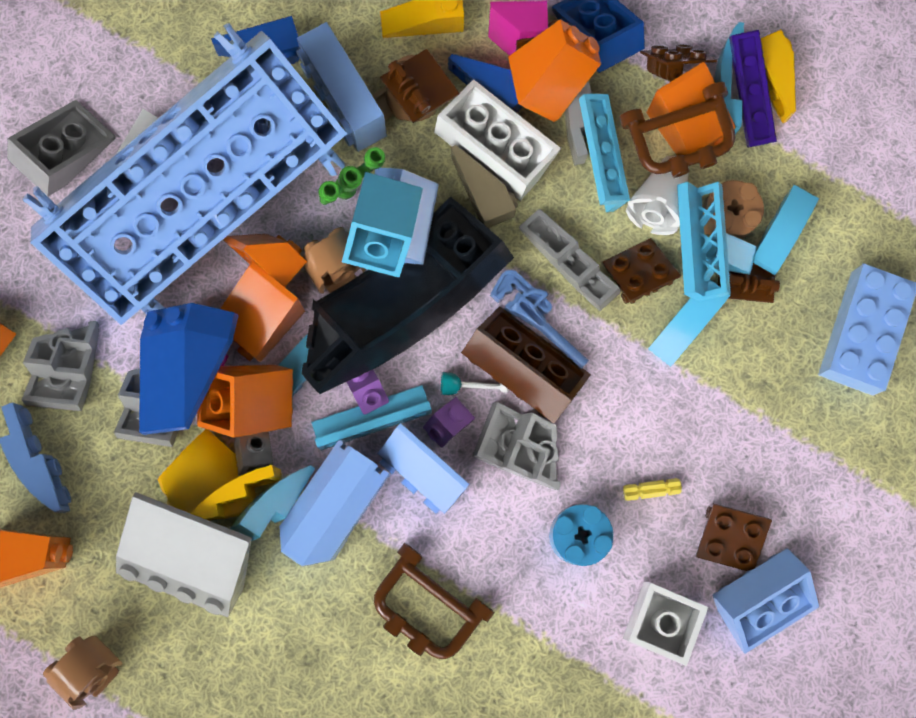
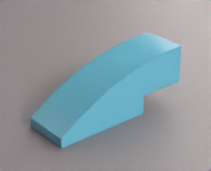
M793 185L767 226L757 246L753 263L776 275L805 227L819 198Z
M711 279L708 281V291L721 288ZM730 295L699 302L689 298L648 349L671 367Z
M311 465L267 488L242 511L230 529L251 537V541L260 538L270 520L277 523L287 517L315 468Z

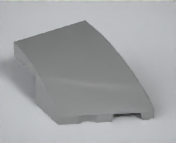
M97 321L88 322L89 326L71 331L69 328H66L54 334H45L32 339L23 364L31 374L22 397V401L26 406L82 411L91 382L99 335V324Z
M140 368L128 371L118 393L124 410L115 428V436L117 439L173 447L178 431L147 435L139 433Z
M498 402L492 403L472 456L554 490H559L560 488L556 469V462L559 461L556 448L557 425L534 413L520 414Z

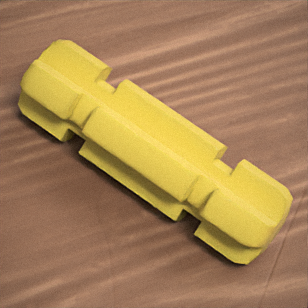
M678 478L668 479L666 482L658 480L639 483L638 486L636 484L623 486V495L626 501L637 500L639 497L641 499L666 496L667 493L668 495H676L682 492L681 482Z

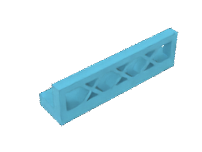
M583 94L579 98L599 203L600 205H605L606 212H614L630 201L609 94Z
M689 182L678 184L684 295L698 302L730 295L722 184L715 182L699 188ZM714 192V201L707 210L702 207V196ZM712 217L716 220V228L708 237L704 234V226ZM712 245H715L718 248V256L710 264L706 261V253ZM716 272L720 275L721 288L708 291V281Z
M423 385L388 396L389 403L366 415L362 413L358 406L311 422L316 435L315 442L317 448L322 451L334 447L338 440L346 443L397 426L400 423L402 424L432 414Z

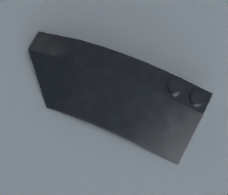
M450 196L433 213L423 265L404 263L400 277L368 269L317 301L313 299L312 310L314 311L313 324L309 325L306 347L309 350L307 362L303 363L301 374L319 394H322L381 366L413 346L451 318L514 259L513 255L503 240Z

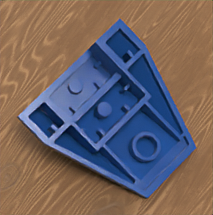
M195 303L147 312L140 337L139 433L147 435L190 428L232 344L239 315L235 312Z

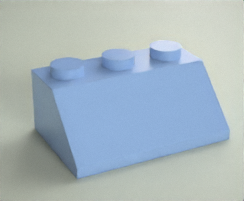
M375 169L374 174L423 188L413 237L404 262L423 265L439 185L434 181L404 169Z
M401 423L378 452V455L382 458L379 464L390 474L397 471L404 477L401 483L413 494L417 491L426 497L423 503L435 514L439 511L445 514L469 486L467 481Z
M788 548L779 554L771 556L768 561L753 570L747 571L742 577L729 585L723 586L712 595L719 614L744 654L819 608L810 570Z

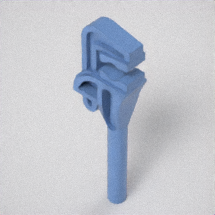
M514 270L503 272L490 296L499 303L506 294L513 292L514 288L512 286H514L519 292L515 295L513 301H509L505 305L504 309L511 315L522 319L541 331L582 369L589 360L546 322L544 314L550 313L552 309V304L546 299L549 293L541 289H535Z

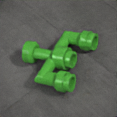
M377 147L370 148L364 156V163L358 168L354 166L344 167L336 182L326 181L322 183L318 191L320 202L323 205H327L328 203L335 202L338 197L343 200L352 198L359 188L365 172L370 173L382 167L385 162L384 152Z

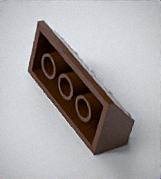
M501 306L476 329L461 352L471 363L479 366L491 375L496 382L504 385L517 398L525 401L537 410L542 417L547 418L552 423L558 420L591 376L590 373L583 368L581 369L570 358Z

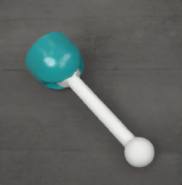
M442 372L441 395H454L459 392L461 387L499 389L503 393L509 391L501 383L461 382L460 378L452 372Z

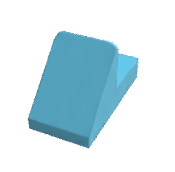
M726 233L729 272L750 275L757 247ZM712 245L706 253V261L710 264L718 256V248L715 245Z

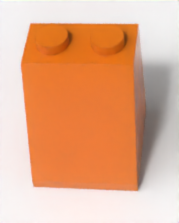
M560 19L508 56L518 104L553 122L557 121L601 65L598 53L600 47L597 41L592 36L589 37L580 32L576 26H571Z
M705 62L700 63L656 91L647 110V115L650 119L705 101L702 90L715 83ZM715 111L658 128L677 156L696 152L706 146L718 145L724 138ZM731 118L733 127H734V129H735V128H736V127H735V124H734V122H733V120H732V118Z
M255 262L248 266L220 308L239 315L233 341L240 346L236 351L249 362L255 358L259 363L262 362L305 312L299 299Z
M278 365L220 366L197 412V426L233 438L292 427L293 369Z
M0 529V588L65 568L66 562L68 563L71 560L73 554V545L70 544L71 538Z

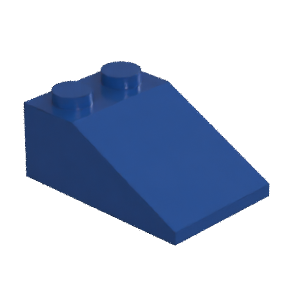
M563 0L552 6V11L558 20L561 19L571 26H576L580 32L589 37L592 36L597 41L600 47L598 53L601 65L596 70L598 73L645 49L644 22L618 0Z

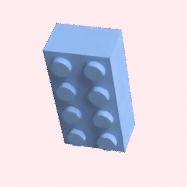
M325 22L297 37L300 49L296 52L302 62L300 66L308 79L312 78L315 84L313 87L319 99L326 101L329 107L327 110L347 133L343 138L348 146L354 145L359 152L387 137L383 112L328 23Z
M862 264L852 271L818 375L870 395L886 391L916 296V282L867 264Z

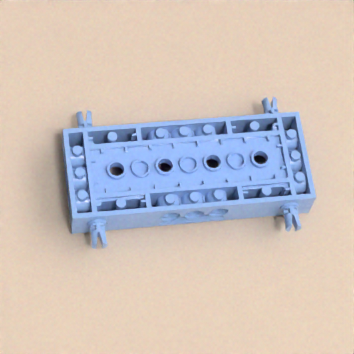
M230 23L224 25L231 41H228L218 31L215 33L214 38L231 55L229 59L56 205L38 186L33 188V194L37 199L28 193L23 198L25 203L42 216L40 220L31 226L30 243L120 325L125 323L140 309L146 315L149 311L163 309L164 307L154 298L317 159L331 176L337 175L330 163L331 161L335 162L342 169L345 167L344 161L338 157L331 147L346 136L347 133L262 30L245 44ZM261 118L270 121L269 130L263 134L254 131L255 122ZM214 158L224 161L223 169L217 173L210 172L207 169L208 162ZM166 198H174L178 201V206L175 210L167 212L160 207L161 202ZM121 237L132 241L131 247L124 251L118 250L114 243Z

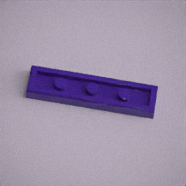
M759 30L731 35L729 40L739 100H742V120L747 148L777 142Z

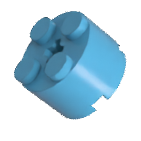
M575 505L562 510L555 517L550 528L549 539L553 551L560 559L572 565L589 566L601 561L612 549L613 529L607 516L597 507ZM578 527L581 531L587 532V536L584 537V543L574 538V535L578 533Z

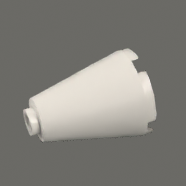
M677 155L667 156L660 163L668 161ZM671 172L666 174L651 173L628 202L626 213L629 219L641 229L643 224L653 228L650 232L652 234H674L680 227L677 185L688 182L689 173L677 178H673Z

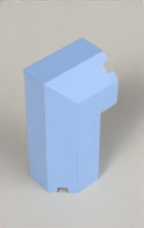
M338 440L287 517L280 524L281 552L301 566L333 561L390 474L384 469L379 474L381 469L377 467L376 463L349 445L346 447L344 442Z

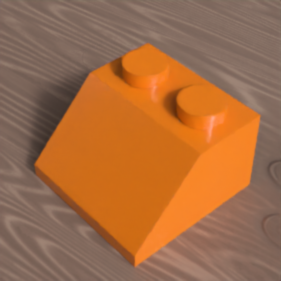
M266 233L226 236L223 240L249 265L255 262L284 287L287 286L307 262L300 255L302 249L292 240L286 241L280 235L277 237Z

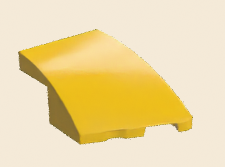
M205 429L157 479L162 492L167 496V504L191 513L211 493L239 477L236 454L213 433Z
M269 465L241 475L211 493L190 514L207 519L208 521L239 516L256 498L255 487L275 483L283 479L281 469Z

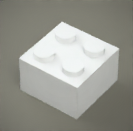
M644 582L623 639L687 666L708 607L653 583Z

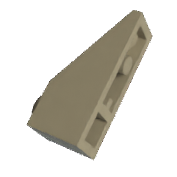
M457 145L452 146L451 159L479 221L487 228L514 218L516 208L518 207L514 193L512 191L508 193L503 182Z

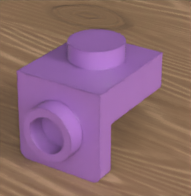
M370 370L347 381L364 415L389 403V399L374 370Z
M455 397L435 412L423 428L429 437L443 448L454 436L467 427L475 417Z

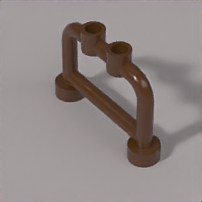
M717 82L707 86L702 90L705 98L704 102L645 120L641 109H633L619 117L622 128L630 130L639 160L647 171L654 174L671 172L672 177L677 178L690 172L688 166L699 163L701 169L712 167L718 163L716 157L729 152L735 142V130L724 101V97L728 95L725 82ZM711 111L716 112L724 136L720 144L706 146L687 155H678L662 163L652 160L643 133Z
M404 542L397 551L401 556L374 594L375 609L386 621L383 628L395 637H398L400 633L410 639L407 646L419 656L426 652L436 659L453 657L460 651L482 619L488 623L495 612L478 598H475L469 607L463 604L416 567L423 556ZM403 573L466 621L447 646L440 647L436 645L424 633L414 628L406 619L387 606L386 597Z

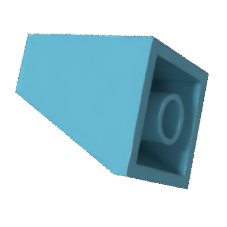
M365 172L342 262L400 277L413 237L423 188Z

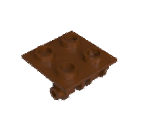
M685 44L676 45V49H668L666 46H652L651 50L640 51V54L647 56L648 72L669 82L683 75L684 64L717 62V59L707 56L706 51L692 50L693 46Z
M427 49L403 63H399L397 60L391 62L388 66L390 71L380 76V79L412 123L460 94Z
M652 238L602 262L608 273L623 291L621 298L625 304L629 302L634 304L643 295L648 297L651 291L656 293L658 289L666 285H672L674 280L681 277Z
M754 263L750 275L729 272L731 294L728 299L774 303V292H778L780 288V281L775 280V275ZM718 275L717 285L721 287L720 275Z
M714 503L712 507L708 506L705 515L708 521L696 557L744 571L755 569L772 519Z

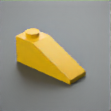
M412 0L380 11L382 38L464 32L463 0Z
M780 29L762 37L761 44L770 101L781 122L785 123L796 111L795 68L791 41L784 36Z

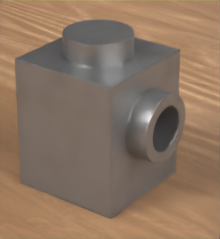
M269 431L236 437L234 447L238 476L273 465Z

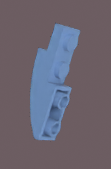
M13 402L1 406L10 435L0 438V444L11 468L22 484L42 504L54 512H69L68 503L71 502V496L66 486L61 484L59 475L62 474L60 463L56 458L53 459L51 455L38 453L41 452L42 447L37 436L32 434L30 425L33 423L29 410Z

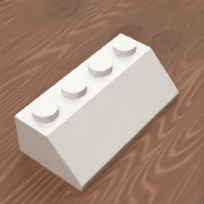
M474 79L438 115L434 131L435 134L450 146L457 145L503 182L507 191H512L519 201L539 181L561 149Z

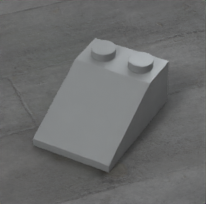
M74 100L8 138L7 159L34 185L38 186L43 193L50 196L68 185L116 136L77 100Z

